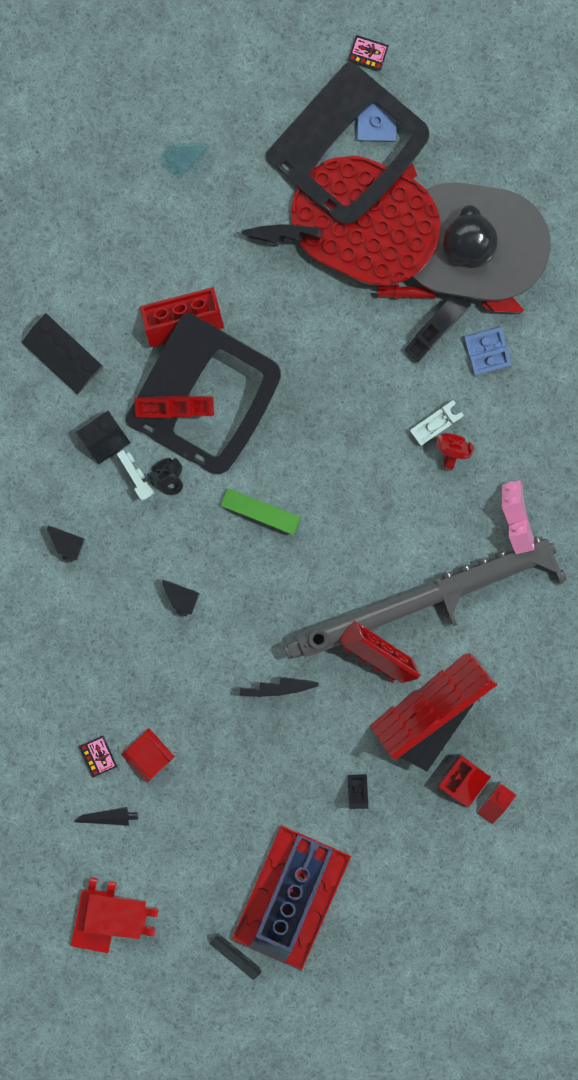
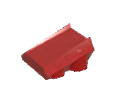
M150 728L122 753V756L147 783L175 757L171 750L160 741Z

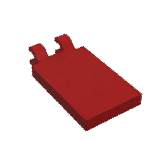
M90 877L88 890L82 889L71 946L108 954L112 936L87 933L82 930L88 894L115 896L117 882L109 881L107 892L96 890L98 878Z
M89 893L82 931L132 939H140L141 934L155 936L156 929L153 926L145 925L147 916L158 918L159 910L156 907L146 906L145 900Z

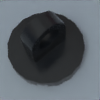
M165 458L152 466V472L147 474L146 481L153 489L163 488L170 495H176L181 492L183 484L179 476L182 472V464L177 458ZM173 482L178 483L174 488L168 487Z

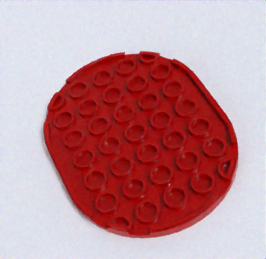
M361 156L335 157L324 161V163L313 169L311 178L344 206H349L386 170L387 166ZM404 174L357 222L349 225L338 222L299 187H297L292 201V225L315 227L324 231L323 239L304 235L303 242H299L303 249L321 264L365 284L388 286L412 278L428 264L438 246L440 217L435 202L420 183ZM330 199L326 203L332 210L337 206Z

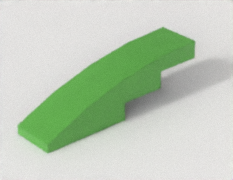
M227 488L221 506L293 535H295L302 518Z

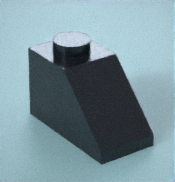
M48 525L47 531L58 554L63 555L61 559L73 562V559L78 560L85 538Z
M163 580L162 585L172 607L177 609L176 613L186 617L187 614L192 615L200 593Z

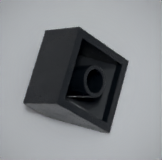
M106 411L76 432L99 464L131 443L110 411Z

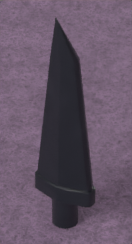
M128 807L83 814L73 822L129 826V820H138V812H128Z

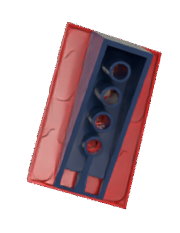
M281 825L231 940L302 970L351 855Z

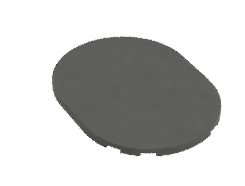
M458 182L443 183L426 189L438 209L440 238L431 260L419 273L412 277L422 284L423 287L444 295L482 301H503L526 292L541 277L550 255V234L543 216L529 200L509 190ZM467 205L477 207L481 215L492 223L497 234V248L494 256L480 267H474L470 264H455L448 258L444 250V234L448 225L458 217L460 210Z

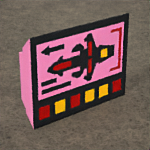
M356 35L348 61L381 71L389 45Z
M104 735L79 746L93 778L117 767Z

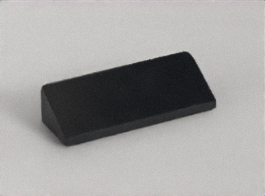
M217 933L212 939L210 945L252 980L261 974L262 968L222 935Z

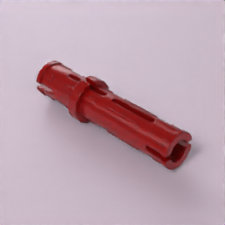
M395 284V286H377V298L393 297L396 300L399 298L435 299V292L425 287L399 286V284Z

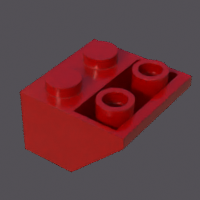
M460 754L437 785L469 808L491 776Z

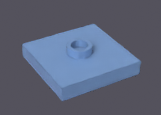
M372 104L358 116L357 141L396 142V119L379 104Z

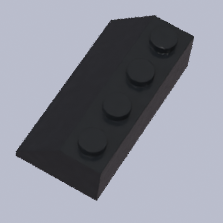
M47 313L40 318L22 341L32 353L77 394L104 367Z

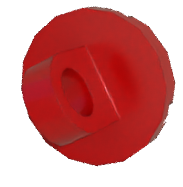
M446 433L443 436L439 435L436 441L437 449L445 454L443 468L452 471L457 459H469L472 457L474 446L471 442H465V438L460 435Z

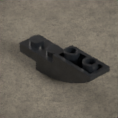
M452 296L415 335L416 337L404 350L417 362H420L440 338L468 310L471 304L463 297Z

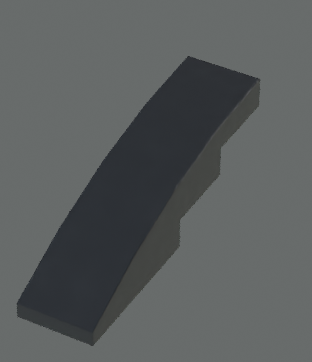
M279 224L246 229L242 231V234L249 238L283 245L285 238L303 242L304 235L323 239L324 231L320 228L303 225Z
M280 677V684L260 682V689L241 687L239 696L268 697L293 694L318 687L319 682Z

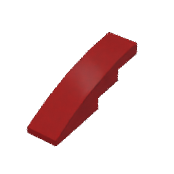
M213 396L134 398L136 417L171 418L214 415Z

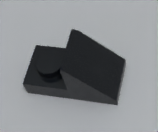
M367 774L348 775L349 809H369Z

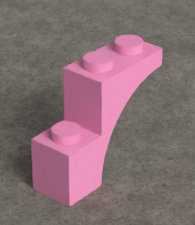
M521 480L502 484V509L509 524V539L515 554L534 550V536L526 513Z

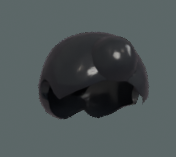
M467 205L460 210L458 217L448 225L444 234V250L448 258L455 264H470L474 267L483 266L495 254L497 248L496 230L492 223L481 215L477 207Z

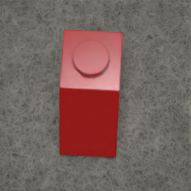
M513 297L503 301L481 302V305L487 311L491 310L493 313L521 314L524 311Z
M499 782L477 813L493 824L505 812L516 797V794Z

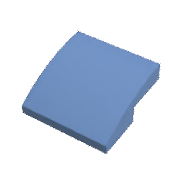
M501 326L464 336L474 375L512 365Z

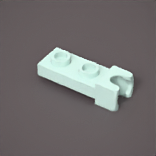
M454 400L410 430L420 446L464 416L463 413L457 415L451 413L450 409L455 405Z
M124 450L117 453L136 484L137 488L134 490L141 501L155 494L147 481L144 483L142 480L145 476L140 468L136 469L132 464L135 460L131 453H126Z

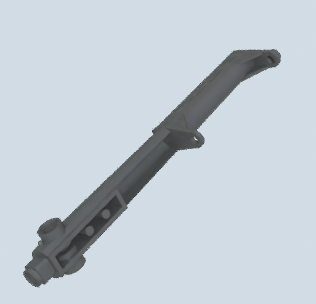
M541 536L534 539V550L520 554H515V551L507 553L506 550L495 554L496 558L489 560L488 557L477 561L478 565L471 567L469 564L461 567L458 573L453 574V571L443 574L442 579L435 577L434 583L296 634L297 640L283 646L288 659L301 655L307 658L341 645V635L354 620L374 632L379 626L443 601L452 625L456 626L457 623L453 611L459 598L463 595L536 565L555 572L560 585L567 578L563 569L560 570L554 556L556 554L554 544L549 543V540L546 538L542 539ZM317 633L322 634V640L319 643L313 642V637Z

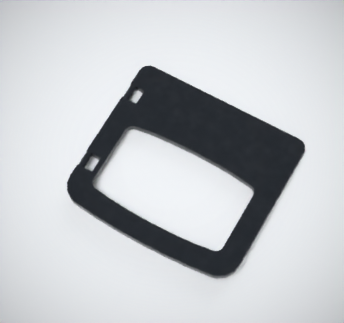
M348 62L266 153V158L333 218L342 224L349 225L357 222L397 182L427 144L430 132L423 120L358 65ZM377 103L404 125L412 135L400 153L377 180L352 204L344 206L311 178V172L349 125L368 107ZM285 162L293 167L290 172L282 167ZM329 199L337 205L334 210L326 205Z
M188 312L183 314L137 398L189 396L210 359L217 350L222 349L263 374L260 387L243 421L219 456H214L174 432V427L178 417H136L135 401L126 416V422L131 427L202 466L207 471L214 474H222L230 469L257 428L281 379V369L274 360ZM146 423L156 428L153 433L143 428ZM197 452L207 457L205 463L195 458Z

